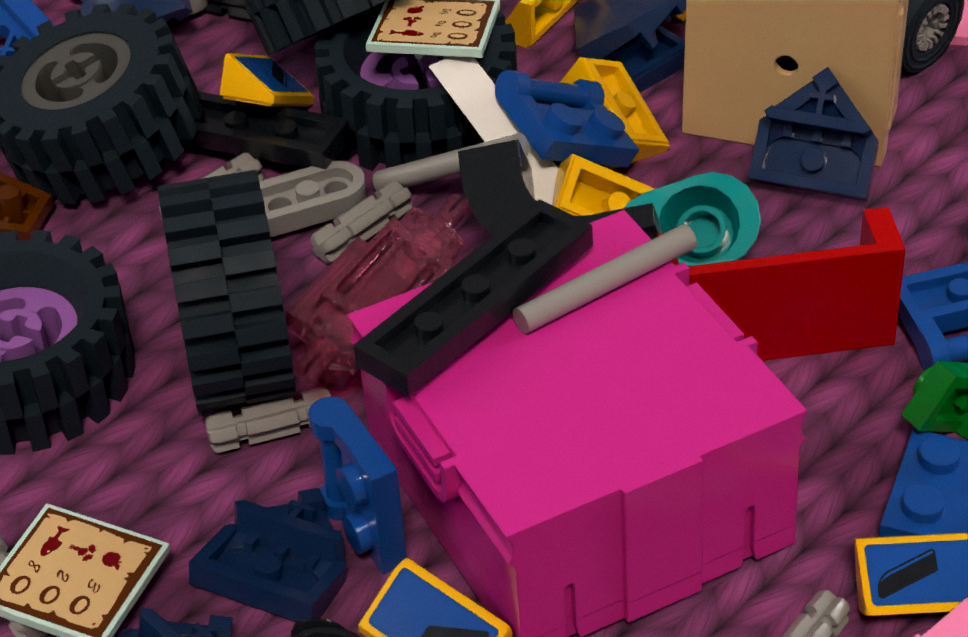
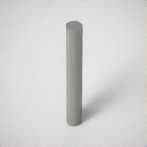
M517 133L376 171L372 178L373 185L377 191L391 181H398L404 188L460 174L458 151L518 139L527 156L529 153V143L524 134Z
M682 224L514 308V321L519 330L527 334L695 249L697 246L696 236L688 225Z

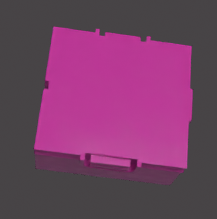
M625 210L589 223L592 225L593 246L524 303L650 241V237ZM669 261L527 334L519 330L512 312L410 396L403 394L361 369L370 434L397 468L399 483L487 611L510 626L512 637H568L575 633L579 637H583L624 618L629 623L702 591L703 583L740 568L742 561L750 556L758 560L795 543L800 446L806 439L802 433V422L808 410L757 356L758 342L754 337L750 336L744 339V333L697 282L689 285V267L684 262L675 266L672 261ZM433 282L347 314V317L354 325V334L350 342L354 345Z

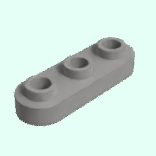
M332 161L326 170L311 166L259 181L270 229V237L333 220L367 197L365 176L362 169L347 161Z

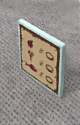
M387 0L366 42V52L414 54L418 60H421L424 55L443 56L444 59L451 56L482 58L500 10V0Z
M46 503L0 565V617L58 637H113L170 552V544Z

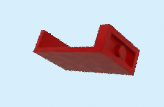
M889 207L864 209L860 246L688 266L689 285L697 282L744 333V339L750 336L754 337L758 342L757 356L762 361L895 345L906 249ZM678 257L671 260L675 266L679 264Z

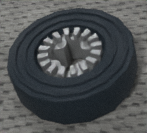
M909 0L901 70L909 73L922 72L937 61L955 36L962 19L964 0Z

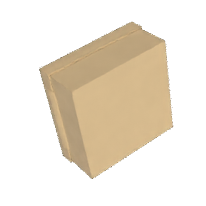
M686 0L682 133L755 145L759 121L766 116L764 110L771 105L776 106L811 82L813 76L829 67L878 139L879 146L875 166L881 167L887 151L889 131L897 110L909 0Z

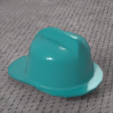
M716 172L694 175L684 180L647 191L629 201L624 207L629 208L653 203L663 233L682 224L688 225L696 236L697 246L695 249L678 257L679 264L684 262L687 266L739 260L747 254L757 240L761 224L758 201L749 187L732 175Z

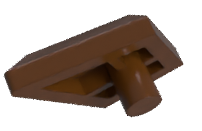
M0 172V232L17 230L19 240H30L33 230H39L54 205L52 194Z

